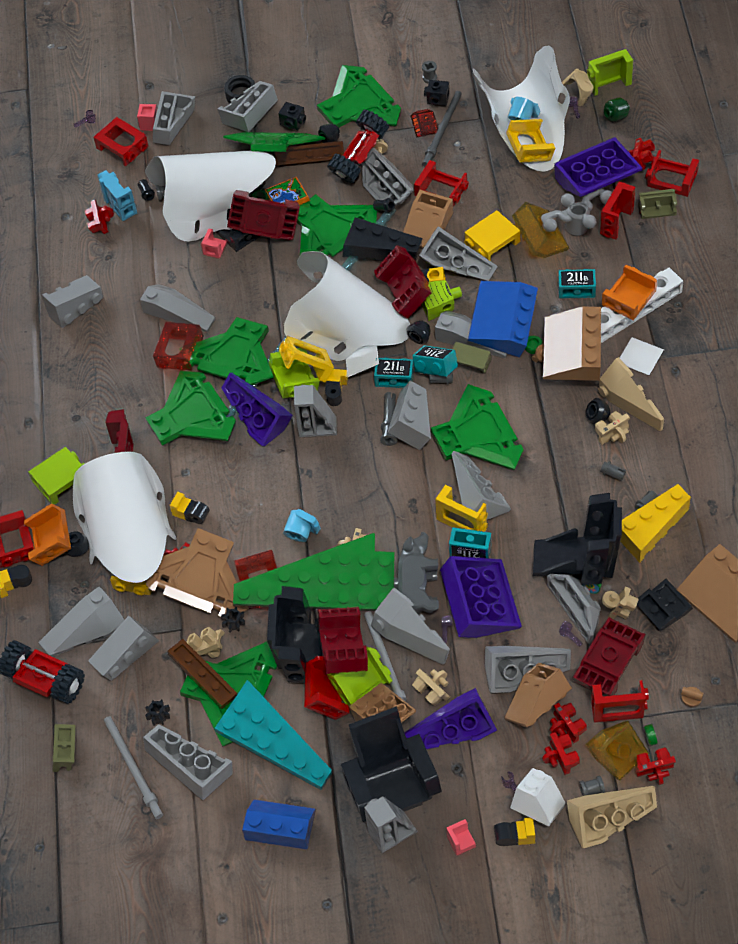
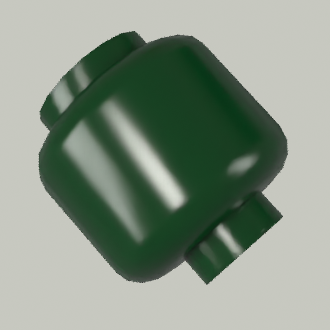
M621 97L609 100L604 105V115L611 122L625 119L629 114V104Z

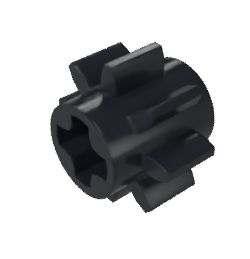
M237 607L234 609L226 608V614H221V619L224 620L222 627H227L230 633L232 630L239 632L240 625H245V620L242 619L244 612H239Z
M162 699L160 701L152 700V703L145 707L147 712L145 715L146 719L151 720L153 726L156 724L164 725L166 719H170L168 713L170 711L169 704L164 706Z

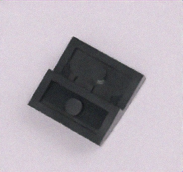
M664 579L654 589L645 591L638 597L637 606L660 631L672 625L693 609L667 579Z

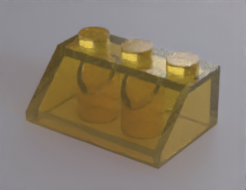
M525 202L512 215V218L515 221V226L522 234V239L527 243L529 252L534 256L546 258L567 251L569 246L558 226L553 232H547L543 228L541 216L549 213V210Z

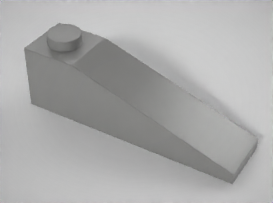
M439 226L435 229L419 254L420 258L432 266L443 267L445 270L484 281H489L498 267Z
M160 284L148 286L140 299L143 313L207 333L215 321V317L177 290Z
M445 311L440 314L435 326L436 341L451 345L459 342L490 351L491 355L506 358L507 353L467 341L472 322L471 318L451 311Z
M453 451L452 458L462 505L478 512L483 503H485L488 513L487 520L509 512L511 508L500 492L495 493L491 488L493 484L479 475L481 470L467 455Z
M99 586L77 603L38 643L48 655L53 657L72 650L74 646L83 643L88 644L93 639L112 635L122 624L124 618L109 596Z
M393 588L375 611L371 627L386 639L442 665L445 664L450 648L435 630H430L424 623L426 620L422 614L419 616L412 608L414 604L396 588Z
M521 646L485 647V670L490 693L517 690L523 676L538 663L559 668L562 673L570 670L571 649Z

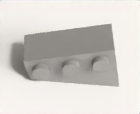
M87 275L70 282L69 286L63 289L61 287L56 288V292L42 294L48 316L61 328L70 324L74 319L84 314L89 308L103 299L101 287Z
M313 385L294 386V407L299 437L337 435L336 415Z
M128 616L88 661L104 677L112 681L158 643L159 640L144 625Z
M383 796L379 799L371 800L364 807L368 834L381 853L418 832L406 813Z

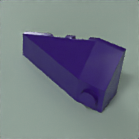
M229 373L221 387L231 405L235 406L238 411L240 420L246 424L249 435L262 446H266L286 429L293 416L279 403L233 373Z
M474 688L458 696L404 733L406 738L420 734L425 748L430 749L444 744H458L461 741L480 740L497 731V728L477 689Z

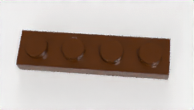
M343 141L289 146L286 152H275L276 166L331 160L334 154L342 156L344 154Z
M184 639L167 651L168 655L221 709L235 699L237 692Z

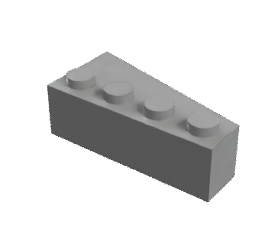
M159 724L143 737L145 751L202 800L208 797L233 774L231 760L223 759L217 756V753L211 750L207 751L199 747L197 743L189 742L183 739L181 735Z

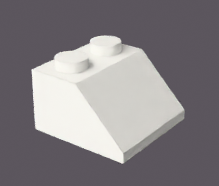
M532 768L517 786L510 808L550 826L564 808L565 801L553 778L541 770Z

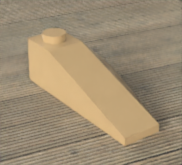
M619 357L616 358L600 378L599 393L602 397H606L610 403L659 431L663 430V416L650 399L646 400L642 386H637L631 378L633 376L631 370Z
M648 786L592 794L567 800L569 821L582 848L604 843L616 831H622L625 829L624 826L633 820L637 821L657 808L655 787Z

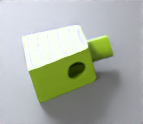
M445 280L428 282L432 294L421 304L428 321L439 317L445 311L454 310V299L462 297L460 287L450 289Z

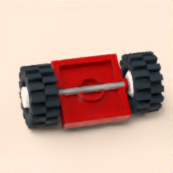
M365 109L356 120L357 126L364 131H358L342 156L334 154L327 165L333 174L349 183H354L361 172V169L355 164H361L367 159V154L376 145L377 138L382 139L389 128V124L382 117Z
M15 640L9 642L8 646L4 648L5 651H2L0 674L13 679L14 683L47 698L51 694L53 698L66 704L72 703V700H75L76 695L80 693L79 689L82 688L81 684L84 683L83 678L85 677L83 670L35 649L32 652L31 647Z

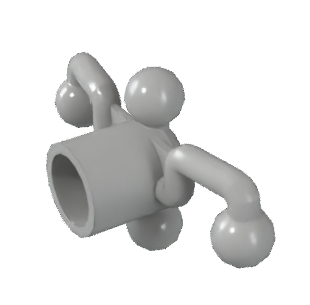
M600 188L585 195L582 202L576 203L572 194H564L561 198V203L568 208L564 211L555 210L543 214L541 221L544 230L547 232L555 231L557 222L553 218L558 217L562 222H565V229L568 233L575 236L585 234L588 229L594 228L597 223L596 218L590 215V211L593 209V204L590 200L600 195L601 202L606 204L612 192Z

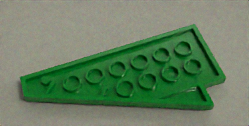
M371 533L235 583L233 606L269 607V604H274V597L281 595L282 586L302 588L310 609H337L359 606L360 611H376L394 588L395 552L375 551V533Z

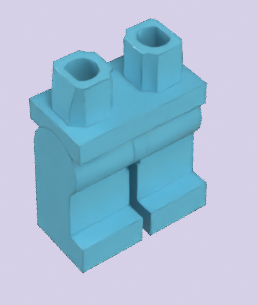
M105 170L99 173L98 179L104 201L107 204L109 203L120 219L124 221L137 214L132 190L129 187L124 189L114 172L109 174Z

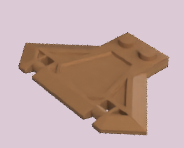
M197 528L189 547L163 556L156 572L145 580L149 590L155 592L157 587L164 589V596L207 613H211L212 609L220 611L218 615L220 618L221 614H226V608L234 609L237 607L239 612L249 610L248 606H233L234 584L237 582L227 559L234 542ZM164 577L169 580L166 582L161 580V578ZM217 599L223 600L224 603H223V604H222V603H219V602H217L216 600H217Z

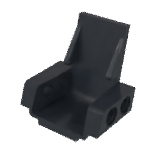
M610 493L596 494L589 497L583 537H578V529L573 528L552 537L534 541L532 576L581 574V585L602 584L603 577L613 578L622 536V507H617V501L610 499Z
M282 586L281 595H276L274 597V604H269L267 642L278 669H283L287 681L293 683H305L306 663L317 656L323 655L318 618L315 619V624H311V609L302 588Z
M397 707L349 724L356 758L341 763V767L363 822H366L364 807L373 799H379L383 796L405 812L423 805V802L432 799V795L442 792L438 774L420 734L406 739Z

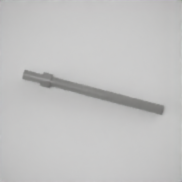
M368 611L364 616L378 653L381 656L382 664L387 666L391 672L392 682L390 685L392 690L406 702V695L400 688L380 633L371 627L373 615L371 611Z
M111 716L106 717L104 722L144 796L143 800L146 806L150 807L156 819L161 818L163 813L157 804L158 799L153 792L151 793Z

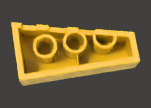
M679 484L675 485L622 519L620 542L640 563L644 556L655 547V544L667 534V531L689 510L691 497Z

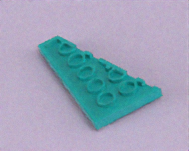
M247 680L214 728L215 732L322 790L332 774L331 768Z

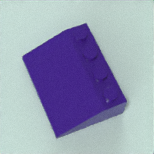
M616 137L554 163L555 179L563 189L580 197L642 171L640 164Z
M450 556L440 568L459 637L478 638L522 627L502 559Z

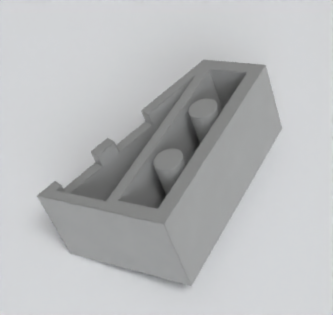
M259 81L243 91L244 95L231 99V103L224 108L222 106L219 107L218 112L222 124L250 132L278 100L272 84Z
M161 92L153 126V143L171 144L194 112L195 96Z
M409 381L399 393L387 433L418 450H421L431 439L427 391L418 384Z

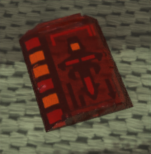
M424 109L410 115L416 138L436 134L438 125L434 111Z

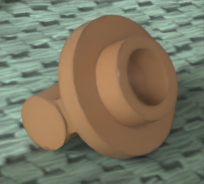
M544 344L539 345L532 356V360L536 363L538 361L543 363Z
M683 687L681 698L685 705L695 707L702 702L704 693L695 687Z

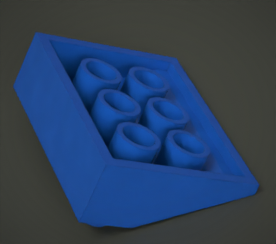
M481 281L467 341L520 358L527 346L538 288L522 282Z

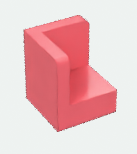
M156 104L139 105L137 118L140 130L153 131L157 113Z
M208 229L201 242L203 255L219 259L227 245L226 240L214 238L213 229Z
M466 819L447 827V839L456 856L476 847V843L468 830Z

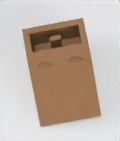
M419 190L412 204L403 232L423 238L421 248H424L438 226L445 230L453 214V199Z
M538 663L529 670L520 682L505 715V719L524 727L531 726L543 713L548 712L553 704L563 699L572 687L561 669Z
M382 683L349 706L355 721L397 707L402 723L416 712L412 706Z

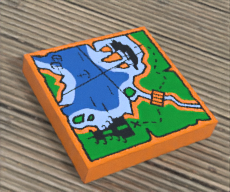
M297 177L265 189L270 201L284 203L285 199L298 202L299 205L310 201Z

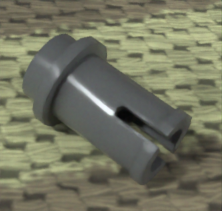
M453 372L447 377L430 374V384L447 383L449 385V383H453Z
M605 461L600 472L604 476L607 474L622 481L626 474V469L611 464V461Z
M649 490L641 500L636 501L635 510L657 498L658 495L654 491Z

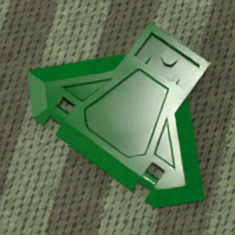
M342 65L333 96L317 105V110L330 124L336 125L338 128L351 121H356L364 109L382 117L387 124L397 126L401 107L398 104L392 105L394 99L372 75H364L367 73L364 67Z
M241 132L223 136L226 139L250 144L251 151L286 152L288 146L325 140V137L308 133Z
M315 194L309 199L310 201L300 205L297 223L302 227L300 255L303 252L321 251L327 256L334 257L343 250L344 242L354 218L377 224V210H374L373 205H329Z
M236 317L225 333L179 348L185 366L189 368L198 365L197 370L227 378L229 373H233L241 379H246L245 381L250 385L274 377L261 346L262 340L269 332L268 326Z
M180 370L164 408L145 417L162 446L181 435L228 441L236 420L233 416L226 417L230 411L211 383L202 382L206 379L204 373Z
M468 384L450 421L431 427L430 432L445 461L452 459V452L456 451L515 470L524 449L522 445H515L513 443L518 438L498 402L491 403L490 400L494 398L491 391Z
M267 642L217 664L206 661L237 694L248 680L263 697L273 677L268 674L269 669L276 670L277 668ZM188 675L180 690L181 696L201 702L213 728L216 727L233 702L232 700L221 709ZM216 733L222 747L233 742Z

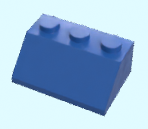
M253 800L247 809L243 824L244 838L248 841L308 849L316 809Z

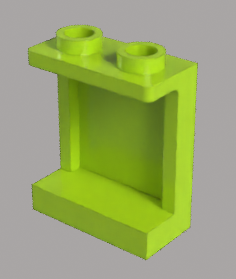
M626 49L589 61L587 75L593 85L592 93L594 96L598 95V87L622 80L625 86L632 85L633 59Z
M297 348L304 353H308L305 349ZM280 352L270 353L269 366L283 399L294 397V386L313 385L318 391L320 381L318 378H314L308 364L294 359L290 368L287 369Z
M64 447L28 471L32 483L51 504L55 505L59 502L57 495L73 485L75 472L85 463L81 464L74 451L70 452L67 447Z
M366 647L368 671L326 674L344 704L350 706L380 683L390 684L392 682L391 672L387 666L382 665L379 660L381 656L375 648Z

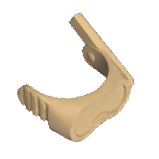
M575 69L562 81V84L564 86L570 85L576 81L579 88L578 106H583L587 101V97L592 94L593 85L586 72Z

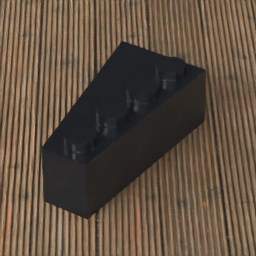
M355 217L343 245L342 257L358 256V259L368 257L383 261L397 245L406 248L410 256L417 261L423 238Z

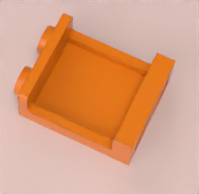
M625 265L623 274L610 290L605 289L602 293V305L634 321L656 292L657 279L639 271L635 267Z
M50 504L24 520V525L32 529L35 548L28 553L29 560L43 566L71 549L64 509Z

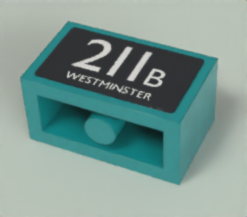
M595 269L559 270V299L595 298Z
M424 345L412 355L415 372L447 377L458 367L456 351L453 349Z
M378 358L379 364L375 366L374 372L375 387L404 388L409 381L413 382V359Z
M452 527L449 541V556L489 558L492 546V535L490 532Z

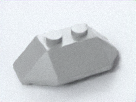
M373 147L368 152L367 159L361 163L363 165V186L376 200L390 198L394 201L395 205L402 204L412 193V184L393 163Z
M549 574L547 576L548 588L590 646L595 638L599 623L600 605L596 600H592L588 588L585 585L582 586L578 579L569 575Z

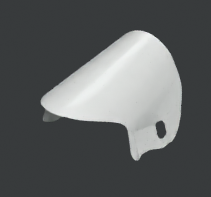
M542 47L535 54L534 62L526 79L518 86L509 90L499 91L490 88L473 68V73L488 98L494 123L501 137L515 156L516 154L506 134L511 121L508 118L512 106L511 99L518 96L538 104L541 112L538 117L531 116V119L543 120L540 131L546 143H553L556 149L551 161L522 163L536 171L544 172L551 170L554 167V163L560 160L563 152L564 119L570 102L568 90L562 84L552 47ZM560 93L566 96L563 104L558 102ZM520 134L518 136L521 146L535 144L529 135Z
M261 151L155 156L146 167L145 174L154 185H166L163 216L171 232L178 239L189 242L205 237L208 229H213V232L223 229L232 230V228H227V210L231 208L234 192L236 190L252 192L272 174L276 161L272 155ZM197 220H199V221H200L199 231H198L197 234H196V233H195V222H196Z
M313 251L301 253L297 260L298 267L309 279L318 284L291 306L284 323L286 337L288 335L301 340L303 336L312 331L313 333L301 341L325 349L330 359L335 361L345 360L362 346L395 345L409 338L407 327L410 325V322L405 316L395 310L392 302L326 254ZM321 272L323 278L315 279L313 273ZM341 342H344L346 349L340 354L335 353L334 348Z
M119 452L101 456L85 463L75 472L73 507L79 525L89 542L90 564L93 563L94 556H96L112 574L121 580L133 583L147 580L156 572L161 563L167 535L176 540V535L170 528L167 518L164 488L156 472L141 454L135 452ZM158 492L162 493L161 501L157 499ZM80 514L85 518L84 523L78 518Z

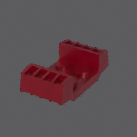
M236 190L234 192L227 228L275 239L293 240L300 209L298 202L285 199L284 203L248 197L249 192Z
M396 245L392 252L374 270L377 279L386 282L396 299L392 303L393 307L406 318H409L421 306L422 302L432 294L427 279L416 261L404 247Z
M124 409L109 411L106 417V426L111 443L118 444V447H115V453L133 452L134 443Z
M359 606L318 609L319 636L326 674L368 671V654L366 645L363 646Z
M608 617L584 655L573 677L574 683L591 691L592 685L601 684L602 696L615 695L620 678L633 656L639 654L646 634Z

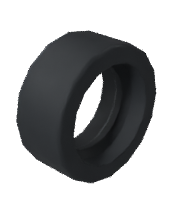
M237 75L228 79L224 86L227 101L231 103V99H237L244 95L232 93L234 89L239 87L250 88L255 84V81L246 75Z

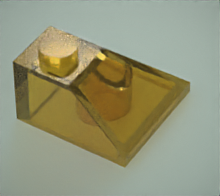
M627 720L601 730L586 743L596 761L617 780H621L637 765L636 756L638 754H649Z

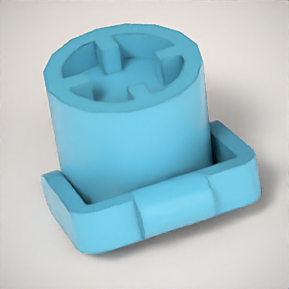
M517 96L511 99L512 106L508 118L511 120H529L531 116L538 117L541 111L537 103Z
M298 509L290 512L283 534L292 540L306 542L310 532L318 534L321 528L314 516Z

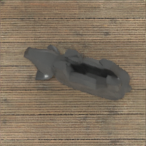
M421 532V535L415 539L409 537L403 543L398 563V578H394V588L411 600L414 604L412 608L418 615L423 611L433 613V611L439 609L438 598H432V596H428L425 592L427 582L437 580L438 559H430L424 556L429 536L425 532Z

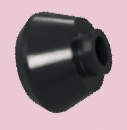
M326 124L319 127L318 135L325 137V140H322L323 143L336 142L340 137V130L336 125Z
M416 321L407 327V335L412 341L417 344L428 342L431 330L427 322Z
M600 398L591 400L586 408V416L593 424L601 420L606 421L611 413L609 405Z
M78 531L69 533L71 549L65 553L73 557L85 554L89 549L87 537Z

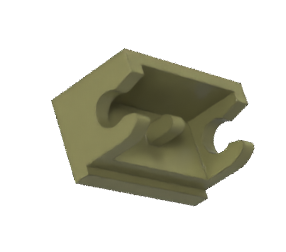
M675 189L639 193L638 206L641 219L677 215Z
M455 342L453 350L456 351L457 363L478 368L483 373L487 372L492 360L490 351Z
M55 724L52 772H58L60 767H67L66 770L70 771L72 764H74L75 725Z

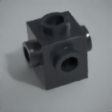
M429 80L428 86L424 88V97H427V104L447 106L450 95L449 82Z
M285 102L278 113L280 125L290 129L299 130L306 121L304 107Z

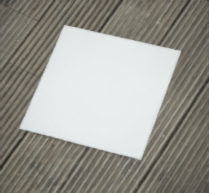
M632 337L620 359L627 367L650 375L664 349Z
M377 345L362 346L346 358L347 377L379 364Z

